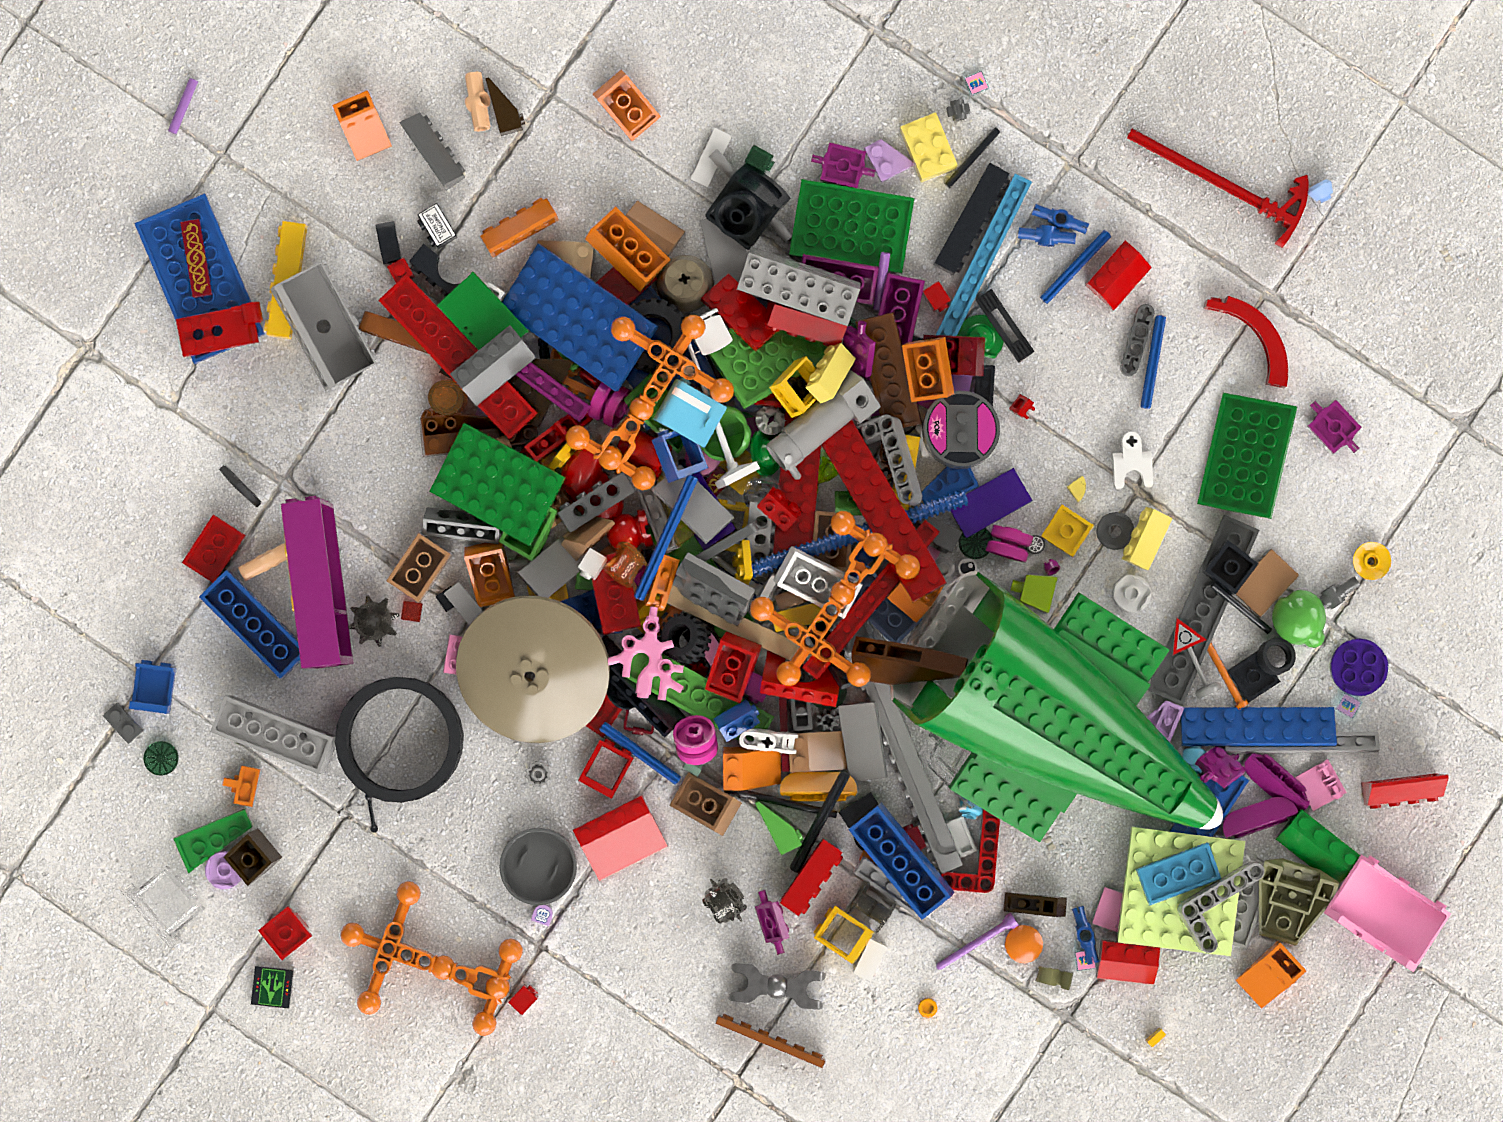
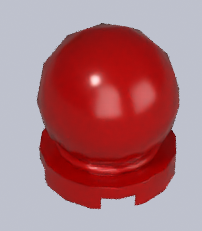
M644 509L637 510L638 515L636 516L620 514L612 519L615 524L607 532V538L615 549L632 551L638 548L641 543H645L646 547L653 545L651 534L646 532L648 529L645 526L648 525Z

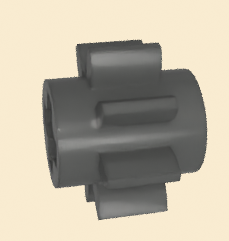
M964 99L950 101V106L946 108L948 117H952L953 121L967 119L966 114H970L969 103L964 104Z
M823 708L822 714L817 713V717L821 720L816 723L817 725L822 724V731L830 728L832 732L834 725L839 726L835 719H838L840 716L839 714H833L834 708L830 711H826ZM826 716L832 718L831 723L825 721Z

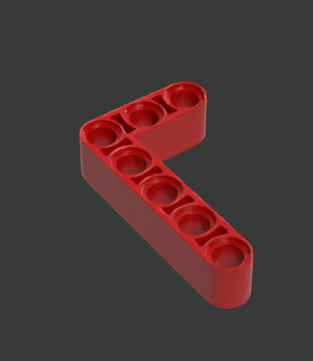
M984 809L981 818L977 874L950 871L940 873L942 877L945 875L951 876L952 883L949 886L953 890L989 893L994 888L1000 819ZM988 821L995 823L993 831L989 832L985 829V824ZM987 840H991L994 844L990 851L985 850L983 847L984 842ZM985 859H989L992 862V866L988 870L982 868V862ZM969 877L971 879L970 886L962 887V878ZM982 879L990 880L989 888L982 889L980 887Z

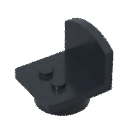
M745 163L732 175L706 212L705 217L725 235L734 239L745 249L750 250L751 246L753 247L776 214L791 198L773 179L757 168Z

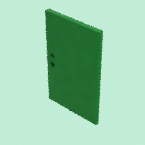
M473 271L437 305L478 350L509 325L520 338L529 332Z

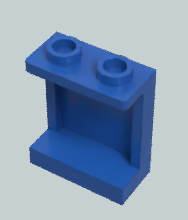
M141 660V663H135L137 668L129 709L170 714L176 668H172L170 663L160 662V666L152 665L153 661Z

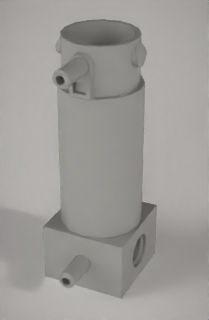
M849 370L833 399L823 403L815 402L804 414L799 415L783 428L781 433L766 445V448L779 466L784 470H789L794 479L798 480L801 478V474L795 466L802 462L806 456L852 419L859 423H862L864 420L865 422L872 419L870 415L881 406L864 379Z

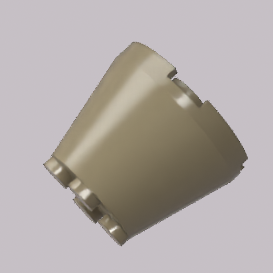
M678 255L671 258L670 262L657 275L656 286L661 299L674 304L680 312L687 313L696 311L705 305L701 298L714 287V280L710 268L704 261L692 255ZM681 274H684L689 279L685 285L683 282H680L682 279Z

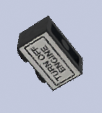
M437 203L417 214L420 218L417 222L422 231L426 229L429 233L427 239L432 247L436 245L440 249L458 238Z

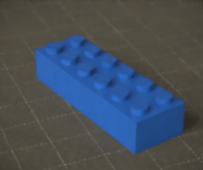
M230 570L222 573L199 596L279 679H284L301 662L298 639Z
M882 802L848 829L921 920L955 893Z

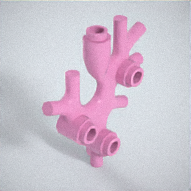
M650 607L649 616H646L643 624L645 630L644 637L638 640L631 635L625 636L622 639L623 651L619 655L609 657L608 663L609 665L622 663V677L630 678L632 658L638 653H645L649 658V663L638 676L635 693H637L639 698H648L651 695L653 677L658 676L660 677L658 700H666L668 688H672L679 693L683 690L684 686L675 682L671 678V674L673 672L683 673L684 665H676L668 659H662V652L673 648L674 644L672 640L666 642L658 640L657 633L660 630L659 617H657L658 608ZM651 624H655L654 630H649ZM629 641L634 642L632 647H628ZM666 664L670 666L668 671L663 669Z

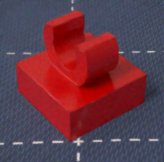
M1020 394L1009 410L1021 418L1028 419L1027 411L1029 409L1035 411V407L1032 406L1034 402Z

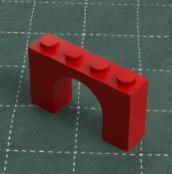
M767 650L760 693L836 707L839 686L828 668L818 680L812 682L798 681L795 685L786 686L781 684L777 678V669L785 662L786 658Z

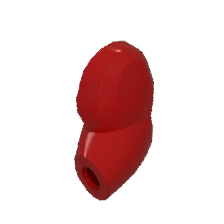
M584 448L576 450L562 468L561 475L566 477L562 488L571 497L572 502L577 501L575 499L577 495L584 491L586 494L593 491L591 487L600 481L603 484L607 482L610 474L604 471V468L599 463V459H594V454ZM608 485L606 488L607 494L614 496L616 494V487ZM592 495L590 503L593 506H598L600 498L597 495ZM624 500L619 501L596 517L612 520L622 514ZM580 505L575 506V509L583 515V507Z

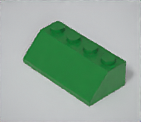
M1299 810L1296 816H1292L1275 838V840L1307 865L1320 869L1338 881L1339 884L1348 876L1361 856L1303 810Z

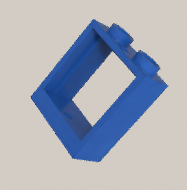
M668 429L657 433L658 437L652 440L668 483L708 468L700 445L674 430L670 433ZM678 435L681 437L692 465L679 471L676 468L666 442L667 439Z

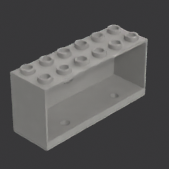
M751 246L737 290L848 326L860 291V282Z
M322 261L273 286L270 290L326 391L376 365L375 360H377V356L373 349L369 350L366 344L368 339L364 332L360 333L357 328L359 323L356 317L350 315L348 311L350 306L345 298L342 299L338 293L341 290L337 282L331 280L329 276L331 271L328 265H323ZM319 320L328 321L330 324L329 332L325 334L318 332L316 328L317 322Z
M232 695L224 696L210 731L317 774L326 773L335 750V735Z

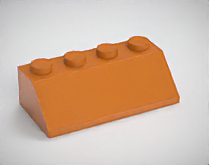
M542 198L537 199L532 203V207L528 209L524 207L518 210L516 216L511 219L506 217L499 221L500 225L495 228L490 226L482 231L483 234L480 237L493 258L559 221L556 212L547 198L544 200Z
M616 206L590 229L585 238L639 292L653 281L671 260Z

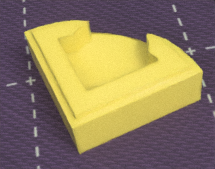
M1083 476L1067 486L1077 502L1083 498L1086 490V482Z

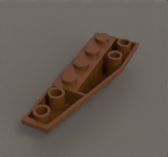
M453 413L420 417V439L423 457L448 455L464 423L494 439L505 434L489 417ZM527 423L509 440L511 446L527 445L538 437V429L536 426Z
M859 636L855 638L851 653L852 663L862 662L869 667L871 671L869 682L886 685L960 678L969 660L965 657L932 649Z

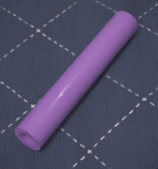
M192 78L188 80L168 129L169 132L176 135L198 84V81Z
M881 252L873 304V309L880 310L890 259V253Z

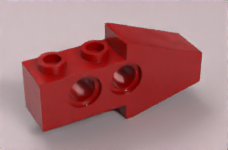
M587 412L581 422H578L567 414L524 446L520 453L540 462L566 443L565 436L571 427L579 425L586 427L593 418L589 417Z

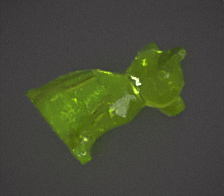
M824 456L819 466L817 494L819 484L828 482L838 475L831 461Z

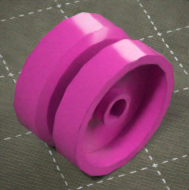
M602 382L591 400V408L588 411L589 417L597 421L603 418L605 425L615 428L624 417L628 408L624 399L631 390L621 386L619 391L616 392Z
M993 525L991 535L1001 540V542L988 541L986 551L1026 563L1029 553L1019 548L1018 545L1023 547L1031 546L1033 536L1011 527Z
M698 715L688 716L675 725L673 738L677 755L681 761L686 764L700 765L711 761L716 756L718 741L714 724L710 719Z

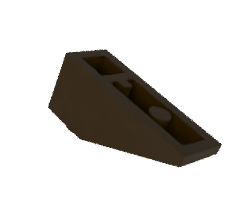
M489 77L485 78L500 135L504 136L523 131L522 125H525L523 113L519 114L517 108Z
M1005 892L1004 912L1066 917L1067 897Z

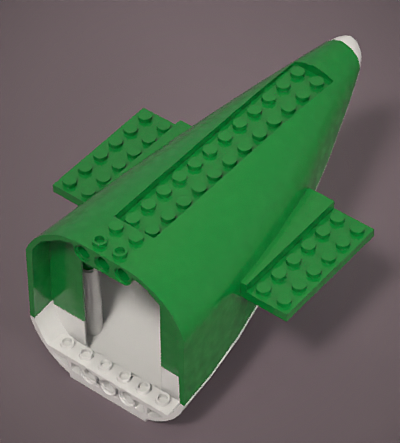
M979 571L965 573L953 581L944 591L940 592L906 644L968 658L967 667L960 678L891 685L890 695L893 703L915 725L971 752L948 786L950 790L1039 843L1060 812L1065 813L1077 794L1122 809L1194 828L1212 829L1222 823L1223 811L1217 797L1201 781L1198 774L1137 707L1151 685L1148 681L1169 652L1168 648L1080 592L1077 593L1054 629L1009 592Z

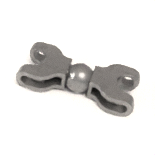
M734 963L731 965L733 972L745 975L748 979V986L742 992L730 993L728 996L730 1001L750 1003L757 996L768 994L774 999H780L784 996L792 998L802 1009H823V1003L819 1000L811 999L807 995L806 988L810 982L823 981L826 978V973L805 970L795 978L786 979L783 975L779 974L770 977L762 975L752 964Z

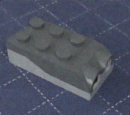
M687 553L677 569V576L673 586L677 587L681 595L692 601L695 605L705 608L710 613L716 614L728 623L738 627L749 611L756 589Z

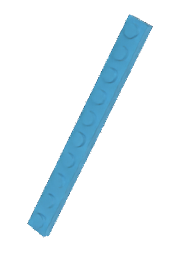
M1014 174L936 335L957 336L1032 183L1031 181Z

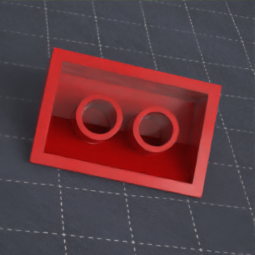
M1125 240L1085 286L1114 311L1152 267Z
M1101 940L1099 950L1100 962H1098L1096 978L1154 985L1159 967L1161 948Z

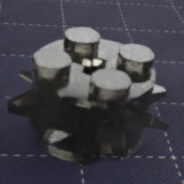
M367 595L365 604L359 608H350L355 616L353 618L354 622L348 626V629L356 630L360 634L359 644L362 645L367 640H374L378 647H381L382 639L387 637L388 634L397 635L393 625L394 619L400 615L399 613H392L387 607L388 598L378 603L373 602L370 596ZM372 616L378 618L376 626H373V624L369 623V621L372 620Z
M727 878L718 880V883L710 879L712 887L705 891V897L702 899L704 906L708 909L710 908L714 914V919L719 924L734 921L735 917L742 922L740 914L747 908V905H743L742 902L744 895L735 883L729 884Z

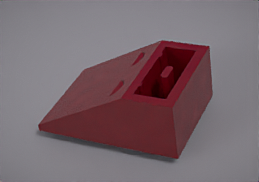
M923 334V340L945 337L952 375L983 376L985 337Z

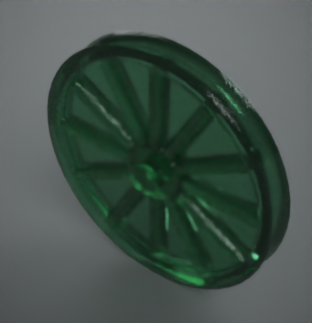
M986 528L968 538H965L962 533L958 540L959 549L963 555L970 559H981L989 554L986 551L988 541L993 540Z
M157 741L147 747L143 760L149 772L154 775L163 776L171 773L176 768L179 757L176 748L172 744L165 741Z

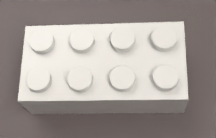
M791 546L773 580L777 586L822 608L830 601L828 598L831 596L832 586L840 582L844 578L845 573ZM849 575L851 582L855 583L858 581V579ZM861 583L856 586L857 589L855 590L853 601L843 609L841 608L839 617L844 619L862 587ZM830 604L827 606V611L836 614L837 608L835 605Z

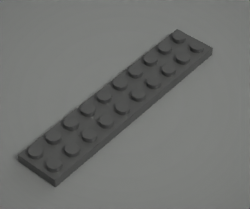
M1227 515L1222 517L1178 618L1207 639L1192 646L1199 665H1201L1228 604L1223 597L1210 588L1211 584L1215 581L1202 571L1227 540L1249 555L1260 531ZM1174 627L1166 645L1169 652L1155 671L1148 691L1183 706L1196 677L1197 670L1187 649L1172 655Z

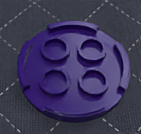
M1367 639L1348 640L1341 644L1332 655L1330 661L1331 677L1336 686L1343 692L1353 696H1366L1372 694L1384 684L1388 675V660L1376 643Z

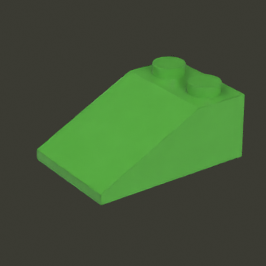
M550 507L531 546L504 532L499 542L529 560H534L540 555L548 539L558 510Z
M760 801L755 802L781 855L802 845L801 840H803L799 829L795 830L791 824Z

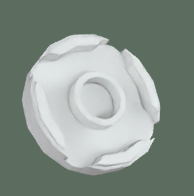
M1126 575L1116 582L1113 589V599L1121 610L1128 613L1138 612L1149 604L1151 589L1143 577Z

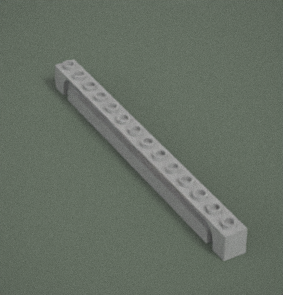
M865 625L860 628L847 646H845L848 657H851L856 636L870 638ZM868 682L860 688L863 693L867 692L869 699L866 702L876 701L879 723L883 731V735H881L884 746H889L891 752L888 753L892 764L896 763L898 770L895 773L899 782L903 781L905 788L902 790L906 800L910 799L913 806L910 807L914 818L918 817L920 822L918 827L921 835L925 834L926 849L928 853L932 852L935 858L932 860L933 866L941 874L962 866L963 864L900 710L891 700L890 686Z

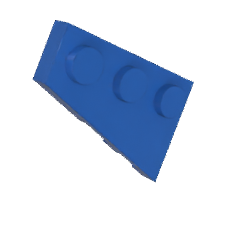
M946 467L921 491L922 502L926 504V501L931 502L932 499L937 500L938 497L941 499L944 495L947 497L949 496L948 494L951 493L953 495L954 492L957 491L959 493L960 490L966 493L979 487V484L971 468L954 469Z

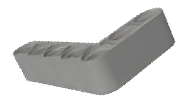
M882 415L856 426L867 446L882 440L899 500L912 506L920 504L922 493L901 421L890 415ZM891 421V427L888 428V423ZM875 428V432L872 435V429ZM897 439L896 445L893 446V441ZM902 457L901 463L898 464L899 458ZM907 474V479L904 482L903 478ZM912 492V498L909 500L908 496Z
M1248 862L1178 905V914L1199 950L1212 953L1218 946L1217 940L1202 914L1260 880L1264 875V867L1261 864ZM1253 866H1256L1257 873L1256 875L1252 876L1250 874V869ZM1240 876L1241 882L1235 886L1234 878ZM1223 885L1225 891L1222 895L1219 896L1217 894V889L1219 886ZM1204 895L1208 897L1206 905H1202L1200 902ZM1190 905L1192 911L1189 915H1185L1184 908ZM1196 922L1201 923V929L1198 932L1194 931V924ZM1206 939H1210L1211 945L1205 949L1203 942Z

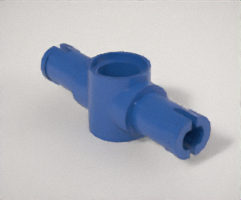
M1035 204L1031 214L1047 220L1048 223H1051L1058 229L1064 228L1069 230L1070 228L1086 234V228L1089 227V223L1073 218V215H1070L1063 209L1057 210L1052 208L1051 210ZM1056 215H1063L1065 222L1062 224L1058 223L1055 219Z
M1040 225L1036 229L1019 227L1018 239L1035 240L1040 246L1054 247L1058 243L1075 244L1076 233L1061 232L1056 226Z
M1084 906L1078 907L1080 914L1077 908H1073L1072 911L1077 924L1075 926L1077 939L1080 942L1081 949H1084L1087 964H1093L1092 957L1094 963H1098L1100 961L1095 948V934L1090 922L1087 921ZM1084 930H1088L1091 933V937L1087 941L1082 940L1080 936Z

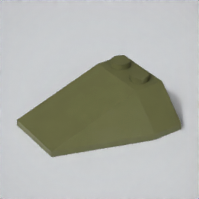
M1284 858L1265 860L1263 864L1264 875L1259 880V935L1296 946L1326 910L1336 894L1339 882L1320 869Z

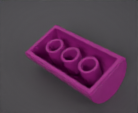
M803 254V264L860 282V291L856 302L873 304L879 267Z
M887 273L879 315L894 312L903 345L913 340L925 280Z

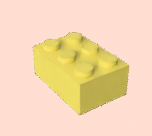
M936 112L900 126V133L921 183L957 168V162Z

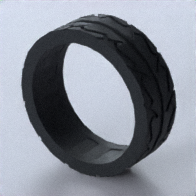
M406 677L380 679L359 690L351 697L342 710L335 735L337 758L344 774L354 786L370 797L385 802L397 803L421 799L443 786L458 767L464 741L461 719L455 706L447 696L430 683ZM408 689L422 694L437 706L447 724L449 747L441 768L433 778L413 789L397 790L378 785L365 775L353 755L351 732L359 711L373 697L388 690Z

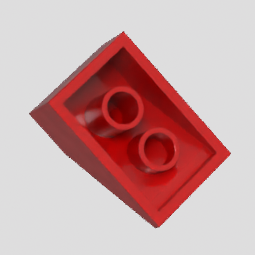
M726 631L720 640L705 690L741 703L762 645Z

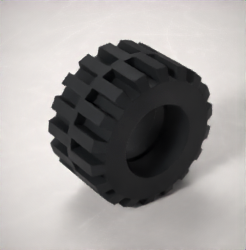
M681 612V614H673L674 617L669 616L667 618L668 622H663V629L659 630L661 637H658V640L660 642L672 640L674 647L666 649L663 653L668 658L683 664H693V661H700L699 657L703 658L705 656L704 652L710 649L708 643L711 644L712 639H709L711 631L707 630L709 628L702 619ZM689 629L690 640L687 645L681 648L679 644L680 636L685 630Z

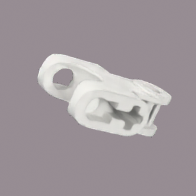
M1136 432L1125 433L1120 441L1121 453H1112L1113 486L1116 490L1122 489L1125 485L1124 479L1126 474L1133 470L1141 475L1142 485L1146 488H1151L1153 485L1151 451H1142L1139 434ZM1130 436L1136 441L1132 444V447H1130L1129 443H1126Z
M751 728L742 732L739 741L740 745L746 749L796 754L794 742L795 738H798V734ZM746 735L753 736L754 741H748ZM766 737H770V744H767Z

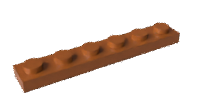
M723 1014V1016L718 1015L715 1023L820 1068H823L825 1064V1059L822 1058L823 1055L816 1051L809 1053L804 1051V1046L796 1043L792 1046L787 1043L785 1038L769 1036L770 1033L766 1030L759 1028L756 1031L751 1028L752 1025L749 1023L733 1021L734 1017Z

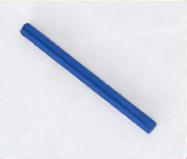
M688 475L636 589L634 597L639 600H644L698 481L692 475Z

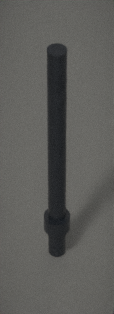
M749 790L724 791L728 794L737 795L741 799L750 798L818 814L821 809L818 806ZM832 810L829 817L836 819L838 811Z

